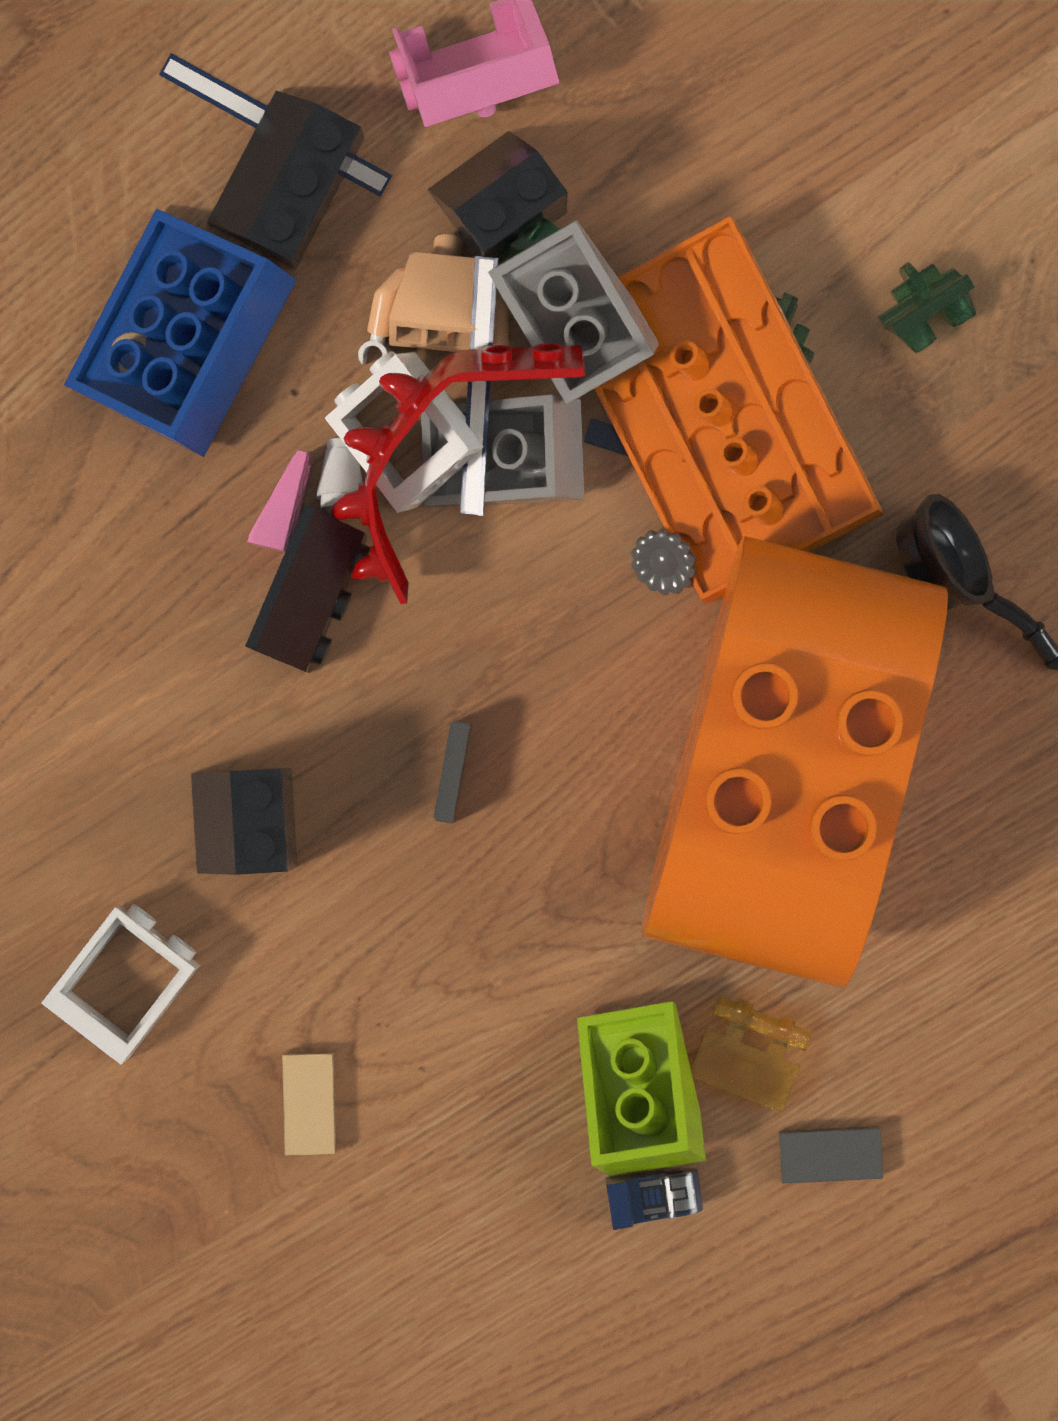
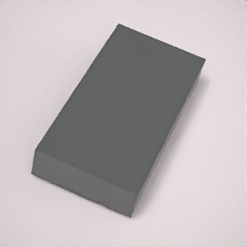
M456 721L450 723L433 817L436 818L435 821L452 824L455 822L472 724Z
M879 1126L779 1131L782 1184L883 1179Z

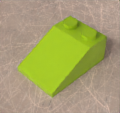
M671 1001L577 1018L591 1166L609 1176L706 1161L701 1112L676 1003Z

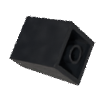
M507 131L428 189L474 255L498 258V262L567 213V190L540 153L510 131Z
M291 768L191 774L198 874L240 875L288 872L297 867Z

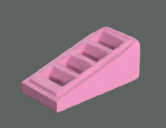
M297 450L296 454L292 457L249 533L247 542L251 545L283 553L286 552L299 521L313 464V459L307 452Z

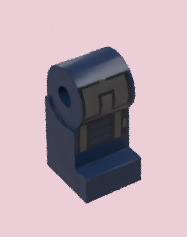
M695 1168L669 1171L656 1170L605 1178L613 1230L633 1227V1224L691 1215L703 1210L698 1171Z

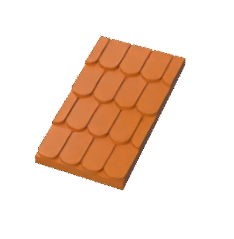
M731 216L618 277L634 299L659 344L654 355L594 389L665 529L670 534H679L682 541L688 542L691 545V552L697 558L694 564L697 568V574L692 577V583L703 602L708 605L724 596L730 571L743 536L811 552L815 548L821 547L860 527V525L884 515L850 443L847 441L820 384L816 381L746 238L742 235L737 222Z

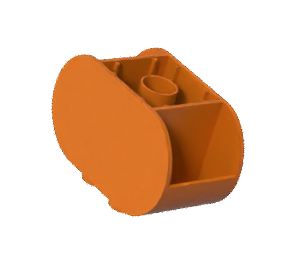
M748 536L742 537L717 617L662 832L645 905L641 937L840 988L847 986L860 959L875 914L935 680L947 615L948 592L946 587Z

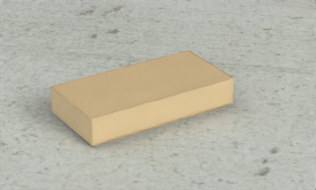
M334 1052L284 1053L282 1055L285 1156L335 1154Z

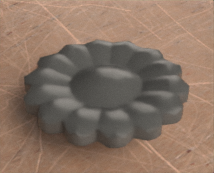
M661 529L658 533L653 530L648 531L645 537L637 539L636 547L631 552L634 559L632 568L637 572L638 580L646 583L650 591L658 590L663 595H668L670 592L679 594L683 588H688L692 584V577L697 574V568L694 565L697 558L691 552V545L688 542L682 541L679 534H670L666 529Z

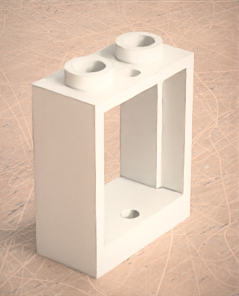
M391 351L385 354L370 367L369 370L373 375L361 386L358 383L349 386L335 398L334 402L337 407L325 419L344 444L343 438L346 432L363 427L355 416L384 391L379 383L381 376L387 373H403L417 379L421 375L426 377L430 372L415 351L395 354ZM445 390L432 400L425 409V413L448 443L405 480L402 479L388 460L376 482V486L397 513L417 508L461 470L463 465L484 447L466 424V417ZM347 446L367 473L369 463H366L367 455Z
M132 904L129 909L119 905L112 910L41 1003L120 1065L131 1057L201 966L192 959L196 951L175 935H172L167 940L152 928L156 924V920L135 904ZM121 926H124L179 969L178 973L130 1035H127L72 992V989Z

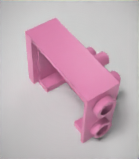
M498 0L489 3L496 31L430 52L422 25L398 33L397 27L392 29L398 48L389 51L394 71L400 83L408 111L418 108L424 127L474 111L477 112L478 116L487 118L495 113V104L559 84L550 44L532 0Z

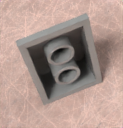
M577 219L488 271L489 276L532 347L544 343H557L563 346L582 345L585 377L551 378L566 404L655 354L659 342L632 296Z
M550 394L490 400L484 505L544 503L584 499L581 399H575L566 404L562 396ZM467 403L456 404L466 417ZM425 411L421 415L423 464L448 443ZM463 468L424 501V507L461 506Z

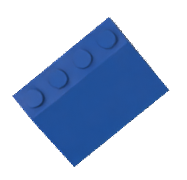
M156 209L64 385L154 433L204 457L297 280L269 259ZM134 332L146 337L145 346L139 341L129 339L120 340L112 346L113 342L125 333ZM119 363H120L124 368L129 369V370H127V371H125V372H121V371H120V368H119Z

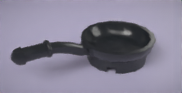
M940 494L928 495L920 503L915 514L902 520L897 527L896 542L898 551L900 553L908 549L911 561L904 564L908 577L946 587L948 592L947 610L960 604L966 606L982 604L987 610L1019 628L1023 632V639L1030 642L1045 662L1044 665L1048 669L1058 670V646L1045 630V624L1041 621L1036 622L1015 603L994 592L992 573L987 555L977 533L966 516L952 501Z

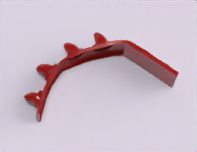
M544 343L534 347L519 348L492 345L482 349H468L452 353L441 360L426 377L421 375L416 379L403 373H387L380 377V386L398 401L395 408L399 412L390 425L383 423L380 428L359 427L346 432L343 438L345 444L352 449L366 454V463H369L365 483H359L358 490L343 495L333 504L331 509L332 517L337 520L361 519L362 526L368 525L373 546H370V555L361 558L355 564L352 578L365 580L378 577L381 583L389 581L400 604H407L409 582L386 535L378 509L376 482L394 449L432 400L452 382L585 377L582 345L563 346L557 343Z

